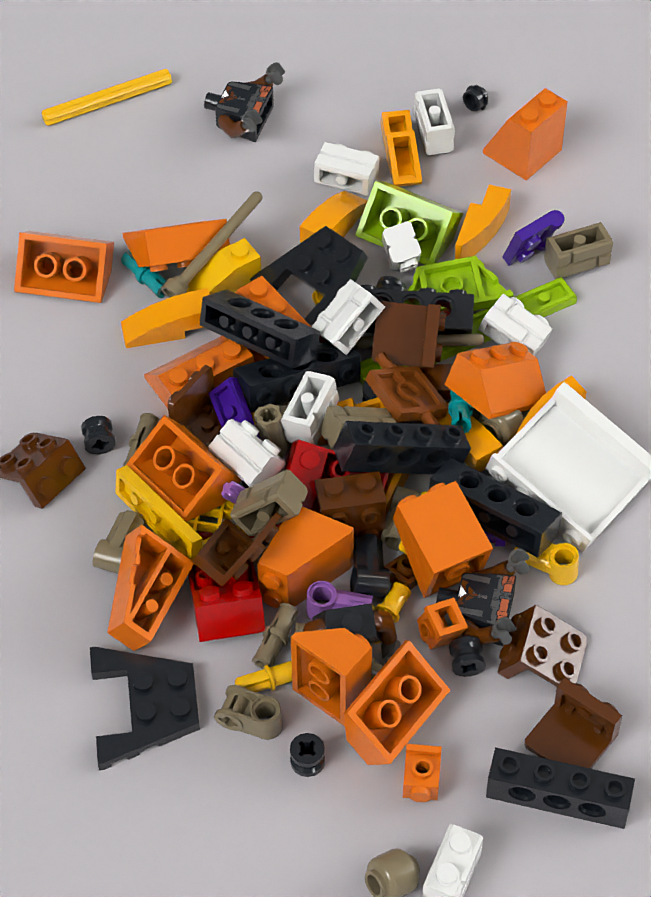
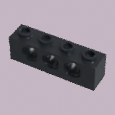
M360 285L380 302L386 301L423 306L434 304L447 308L450 314L445 318L444 332L438 331V335L472 334L474 294H467L465 290L454 289L450 290L449 293L437 292L433 288L406 291V288L400 286H392L385 290L376 289L373 285ZM376 319L365 333L375 332Z
M228 289L203 297L200 326L292 369L316 360L320 336L319 330Z
M325 342L318 344L316 360L292 369L268 358L233 368V377L238 379L250 413H252L258 407H264L268 404L279 405L290 402L305 372L308 371L331 376L335 379L337 388L359 382L361 355L354 348L345 355L331 343Z
M346 421L333 449L342 472L379 471L380 473L435 474L451 458L464 463L471 447L461 425Z
M452 458L449 459L430 478L429 489L439 483L447 485L456 481L484 531L517 548L523 549L537 558L558 537L562 512Z
M495 747L488 776L486 798L625 829L635 779Z

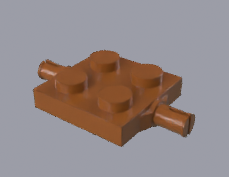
M386 352L378 354L375 360L382 369L369 370L365 381L396 422L419 420L423 424L441 425L436 418L446 416L448 404L418 366L404 367L396 365Z

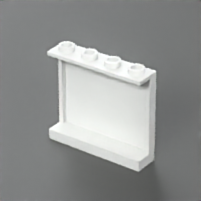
M563 382L538 413L498 454L494 453L491 456L485 469L489 471L493 479L562 512L559 533L563 535L566 543L573 545L583 553L651 480V455L568 384Z

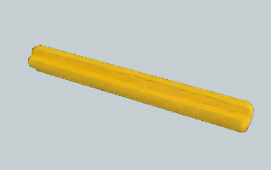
M162 69L42 110V119L49 126L170 85L172 83L171 74L168 69Z

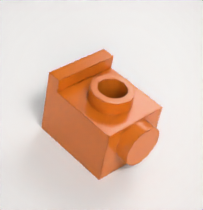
M455 598L426 606L424 608L425 612L417 619L420 637L428 644L430 650L450 644L468 628ZM447 613L453 624L452 626H448L444 618Z
M406 745L403 798H410L416 802L438 801L441 746Z

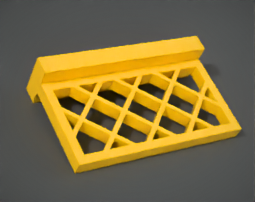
M128 465L116 469L115 494L132 511L144 519L145 523L161 539L191 560H193L209 539L202 540L203 538L197 531L214 533L223 519L232 520L230 513L235 504L226 500L221 505V509L215 508L201 515L218 518L217 524L199 521L200 516L196 517L195 520L186 522Z

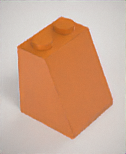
M544 88L505 122L484 147L483 154L527 181L562 150L568 101Z
M456 481L447 485L445 483L436 484L427 493L418 497L416 495L407 496L397 505L393 520L424 598L437 593L439 587L449 588L460 583L464 573H472L484 569L493 547Z
M305 507L301 508L298 516L282 522L279 531L275 534L257 563L258 582L262 600L274 608H278L281 603H288L296 607L307 599V590L311 584L317 581L331 583L350 570L353 565L354 528Z

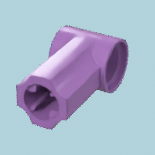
M317 581L311 584L307 590L306 614L312 620L313 616L325 610L372 604L373 596L338 590L327 581ZM316 600H325V601H327L328 603L319 604V603H316L315 601H316Z

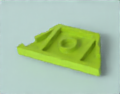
M476 256L418 266L413 276L414 282L408 289V291H418L421 288H433L437 292L449 293L450 290L454 289L465 290L467 294H474L473 311L491 308L502 294L509 298L514 297L513 292L510 289L506 290L499 283L498 277L492 271L487 270L484 267V263ZM441 307L440 311L448 310L445 307Z

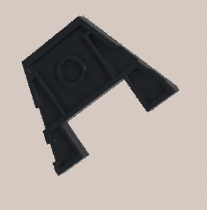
M325 226L252 276L250 281L263 276L277 291L293 275L322 295L323 298L304 318L312 327L317 321L318 315L325 311L334 300L339 289L344 287L350 279L356 282L368 256L363 250Z
M90 647L93 680L128 677L132 732L96 736L99 770L112 767L111 763L125 757L128 760L140 755V751L156 744L160 747L200 730L193 663L100 647Z

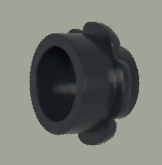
M470 85L463 94V102L471 111L484 110L486 105H488V93L483 87Z

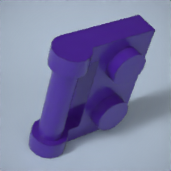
M552 210L516 231L502 256L508 266L517 261L520 263L527 261L533 256L536 249L545 251L546 238L552 237L554 232L561 228L565 221L563 213L558 210Z

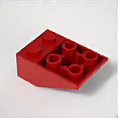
M302 440L292 442L284 470H290L307 487L308 493L304 502H302V507L319 514L320 509L315 491V480L370 473L342 472L334 450ZM380 473L383 488H385L389 473Z
M246 561L249 567L237 581L231 577L223 587L197 565L192 566L188 574L199 642L261 633L265 630L262 596L252 561Z

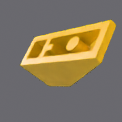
M243 238L219 250L189 282V288L186 291L190 292L208 288L210 295L226 289L236 292L237 289L250 283L251 277L261 271V256Z

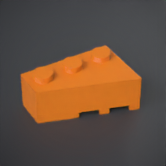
M140 525L125 536L107 631L109 635L132 651H136L152 641L194 565L191 559L143 525Z

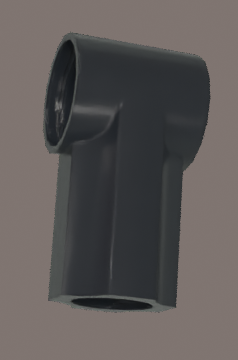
M366 533L363 536L356 537L354 540V567L350 577V592L385 598L389 589L390 573L388 569H384L382 540L377 538V535Z

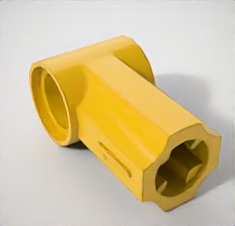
M552 543L538 558L527 553L530 558L525 560V562L529 566L548 573L554 583L569 585L577 579L579 553L573 545L568 543L556 545Z

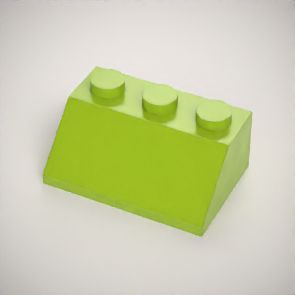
M375 181L355 236L384 247L382 232L385 229L407 221L411 222L415 232V239H417L421 249V256L418 262L425 265L434 264L440 260L453 241L463 213L388 182Z

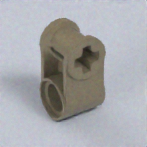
M238 685L227 687L225 692L227 697L224 704L214 715V719L219 725L229 730L240 731L264 740L274 739L279 736L283 729L280 703L275 698L250 691ZM264 716H272V718L268 720L260 719Z

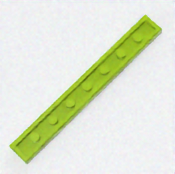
M562 277L515 296V298L523 303L524 309L533 315H541L542 317L577 303L576 294ZM491 308L473 314L472 334H482L484 336V343L492 339L478 329L484 316ZM476 346L442 347L441 361ZM372 357L361 361L360 383L362 386L369 370L382 369L378 363L372 360Z

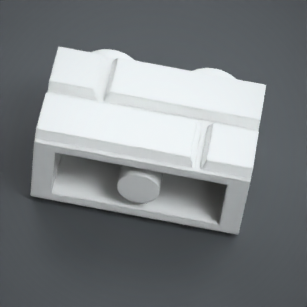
M442 89L417 91L414 97V117L425 153L427 155H435L453 151L455 128Z
M325 142L314 163V182L369 196L373 184L379 175L378 155H374L369 151L347 148L342 144Z
M407 221L385 229L382 232V243L385 252L388 253L387 257L391 269H399L400 273L416 269V265L420 260L421 249L417 239H415V232L411 222Z
M350 279L344 287L339 289L336 297L326 310L318 315L317 321L313 324L312 328L319 330L320 335L347 355L385 306L371 293Z
M502 294L484 316L478 330L499 345L511 342L522 343L535 356L548 340L553 328L549 326L548 321L541 315H533L524 309V305L519 299L515 297L509 298Z
M311 371L305 372L281 418L287 441L292 443L296 440H302L317 444L322 435L321 426L327 407L329 405L336 406L339 401L334 378Z
M231 419L227 421L220 430V434L208 446L209 450L249 487H253V485L278 474L285 465V461L277 455L281 450L268 439H264V441L259 439L257 434L260 431L248 421L244 420L240 423Z
M449 824L423 885L422 897H464L474 873V868L482 853L483 836L454 824Z

